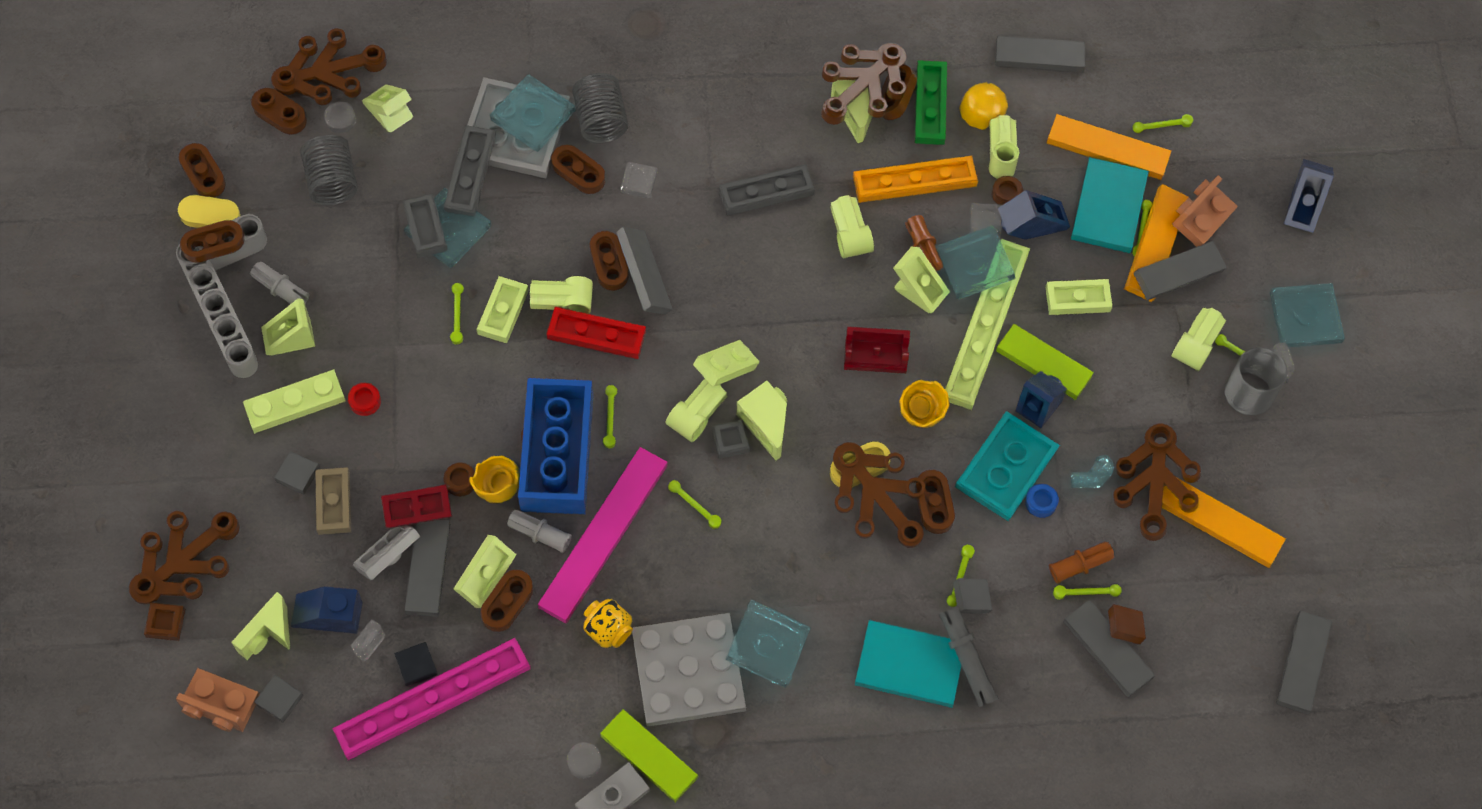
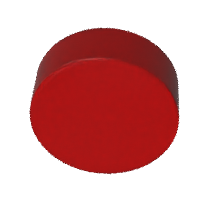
M359 383L349 391L348 402L355 414L368 416L379 409L381 397L374 385Z

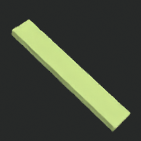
M1004 239L1000 240L945 389L950 403L972 410L1030 248Z

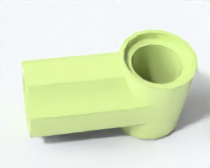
M999 115L997 118L991 119L989 123V172L996 179L1015 174L1020 153L1017 147L1016 120L1007 115Z
M846 195L831 202L830 208L837 228V242L842 258L873 252L874 243L871 230L868 225L864 224L856 197Z
M572 276L565 281L532 280L530 286V308L554 310L555 307L590 314L593 282L589 278L582 276Z
M1202 308L1188 333L1184 332L1171 356L1200 371L1213 348L1212 344L1226 322L1221 313L1213 308Z
M704 379L685 402L680 401L671 410L666 419V425L690 442H694L706 428L709 417L726 399L727 392L720 384L712 387Z

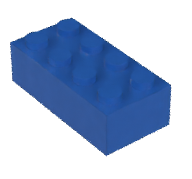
M528 378L518 500L522 512L586 514L593 410L592 381Z

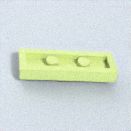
M333 369L245 400L243 404L255 434L345 402V398Z

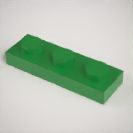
M918 60L914 143L945 145L947 62Z

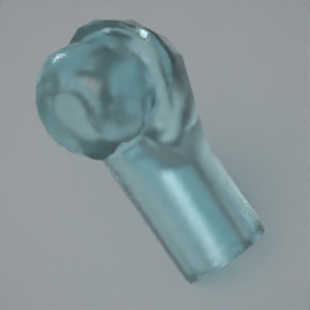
M1099 455L1089 472L1071 473V487L1096 488L1103 486L1113 474L1114 462L1107 455Z

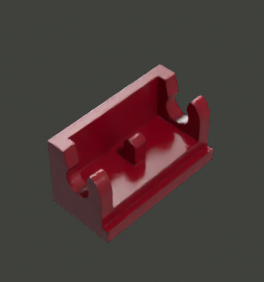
M847 327L844 370L906 374L909 360L910 330Z
M446 485L381 496L386 529L452 517L449 491Z

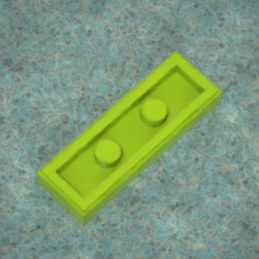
M1016 324L1012 325L996 349V352L1034 375L1042 371L1046 375L1055 376L1067 388L1065 394L1074 400H1077L1094 373Z
M624 709L600 733V736L675 803L698 779V774Z

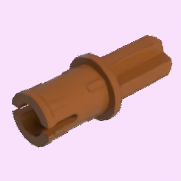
M922 215L912 216L907 220L908 222H905V226L913 240V247H920L936 272L940 271L943 268V263L935 248L936 238L929 233Z
M1102 542L1081 552L1075 550L1074 555L1049 564V570L1054 581L1058 584L1080 573L1086 575L1089 573V569L1114 558V551L1109 542Z

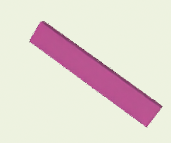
M641 447L638 449L538 603L539 609L567 624L668 466L667 461Z
M513 638L332 729L347 760H350L531 668L516 638Z

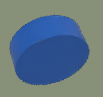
M1047 484L1032 486L1025 498V506L1029 513L1039 518L1052 515L1059 502L1057 492Z

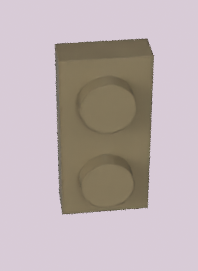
M348 467L315 470L316 530L318 535L351 532L350 472Z

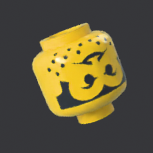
M606 599L601 603L595 600L584 612V616L587 617L583 626L584 631L603 648L611 646L618 648L628 639L633 631L631 627L632 616L613 599Z

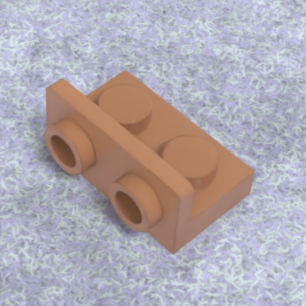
M1219 175L1211 182L1205 179L1193 192L1197 197L1193 201L1188 198L1176 210L1180 216L1172 225L1196 247L1205 244L1238 207L1216 187L1222 180Z
M197 668L185 694L179 693L176 700L183 708L181 712L191 718L200 720L204 716L213 720L212 724L221 730L231 732L232 728L243 732L256 706L254 702L260 694L258 691Z

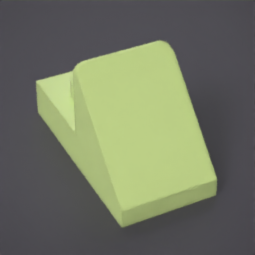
M384 85L362 100L366 108L388 132H393L413 117L406 103L412 100L406 89Z
M911 246L893 268L900 277V281L894 287L895 290L928 313H933L950 293L920 247Z
M278 592L275 593L231 642L236 651L246 660L253 654L256 655L263 650L269 636H272L288 650L290 649L288 608L282 595Z

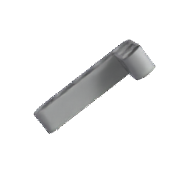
M253 214L242 215L232 220L241 226L244 236L249 232H256L253 235L245 236L243 246L234 253L195 263L185 258L180 244L176 249L177 259L231 372L238 378L252 376L257 371L258 361L215 271L264 249L267 244V236L261 220ZM229 237V238L225 239L224 242H230V241H232L234 238H233V237ZM203 246L196 247L194 251L202 250ZM204 281H210L205 286H199ZM215 306H222L217 311H211ZM227 331H235L230 336H223ZM240 356H248L244 361L235 362Z

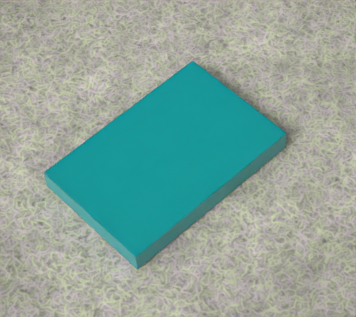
M1089 157L1071 240L1131 253L1149 171Z
M1006 411L954 487L1009 521L1060 445Z
M869 620L855 685L952 708L961 663L955 649H951L948 644L951 642L950 638Z

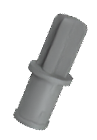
M257 262L250 271L251 277L271 290V295H278L289 304L298 298L303 299L306 304L309 299V293L289 281V276L286 274L280 275L263 262Z
M514 510L508 518V527L531 537L534 543L539 541L561 553L566 551L572 539L571 534H567L547 524L546 519L538 520L520 510Z

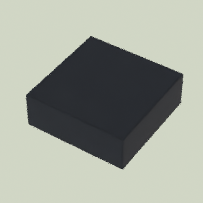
M426 642L394 653L406 686L438 675Z

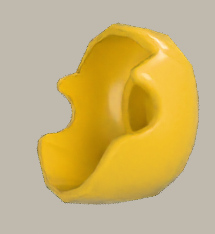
M985 82L973 85L963 96L959 110L961 117L969 126L984 130L989 126L991 119L1006 114L1008 103L1006 95L998 86Z
M917 380L903 390L899 400L901 415L909 424L919 428L933 427L944 419L949 408L948 393L937 381Z
M491 456L482 463L476 464L474 476L469 478V482L480 498L489 503H503L510 500L519 489L520 469L513 460L505 456Z

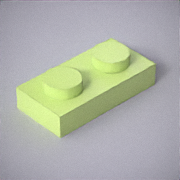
M499 276L477 327V334L508 343L528 294V285Z
M1109 279L1052 281L1046 284L1049 315L1105 313L1112 310Z
M741 340L698 356L693 365L714 387L755 370L759 360Z
M487 535L455 585L454 590L475 608H481L517 554L496 536Z

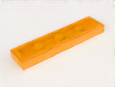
M1056 114L1047 140V144L1087 157L1149 171V177L1159 180L1163 178L1171 154V150Z
M972 156L853 171L858 203L977 187L978 184Z
M1164 184L1158 187L1124 290L1147 300L1133 273L1140 268L1169 258L1178 229L1172 223L1180 216L1176 210L1189 198L1188 196Z
M1177 478L1188 490L1194 491L1199 498L1198 508L1194 512H1184L1179 507V499L1166 486L1163 487V509L1270 568L1286 538ZM1192 498L1183 500V503L1186 505H1192L1195 502Z

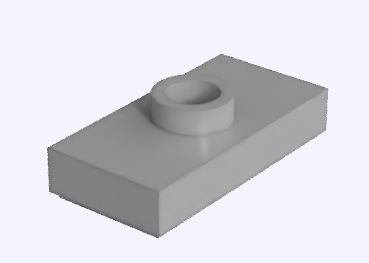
M409 525L394 527L354 562L353 566L360 574L373 580L387 566L395 564L401 558V553L414 543L420 535Z
M628 762L575 803L576 809H628L646 795L650 788Z

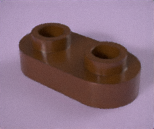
M903 65L899 69L900 79L906 85L905 94L902 99L892 100L887 96L886 91L889 80L888 75L881 90L882 98L887 102L886 112L882 116L885 120H894L901 117L909 104L917 83V76L907 65ZM892 88L896 92L900 91L898 88ZM876 105V109H882L880 106Z
M262 88L252 96L251 104L256 116L285 134L292 135L301 132L305 128L307 118L304 109L272 88ZM271 99L269 102H262L264 100ZM287 114H294L292 117H285Z
M199 143L186 145L179 153V162L194 189L200 196L213 198L219 196L224 191L226 182L210 152L204 145ZM196 160H200V161H201L200 163H198V164H196V165H193V164H192V163H193L194 161H196ZM209 183H215L211 187H206Z
M561 145L553 151L551 156L553 170L578 190L586 194H594L604 187L605 171L603 167L572 145ZM564 162L572 163L570 166L562 165ZM589 178H592V179L595 180L594 182H591V183L586 182V180L589 179Z
M224 220L186 232L181 238L180 247L186 259L199 263L238 251L244 244L245 236L237 222ZM229 237H233V238H234V239H233L232 241H230V242H224L225 239H227V238H229ZM203 246L202 250L194 251L196 247Z
M609 231L596 233L590 240V254L599 284L607 290H619L627 284L629 276L627 263L618 236ZM603 248L610 249L608 253H603L600 250ZM616 274L618 278L612 280L608 276Z
M926 470L918 478L923 480L925 488L933 486L937 491L929 493L925 489L924 494L917 498L922 524L931 533L943 534L951 529L955 519L948 480L943 473L937 470ZM916 483L915 493H919L922 490L921 485ZM935 515L941 516L943 521L940 523L934 522L932 517Z
M511 570L500 579L481 607V618L486 628L494 632H501L513 624L533 594L532 580L526 572ZM514 586H521L523 588L518 594L511 592ZM496 612L504 614L501 620H494L492 618Z

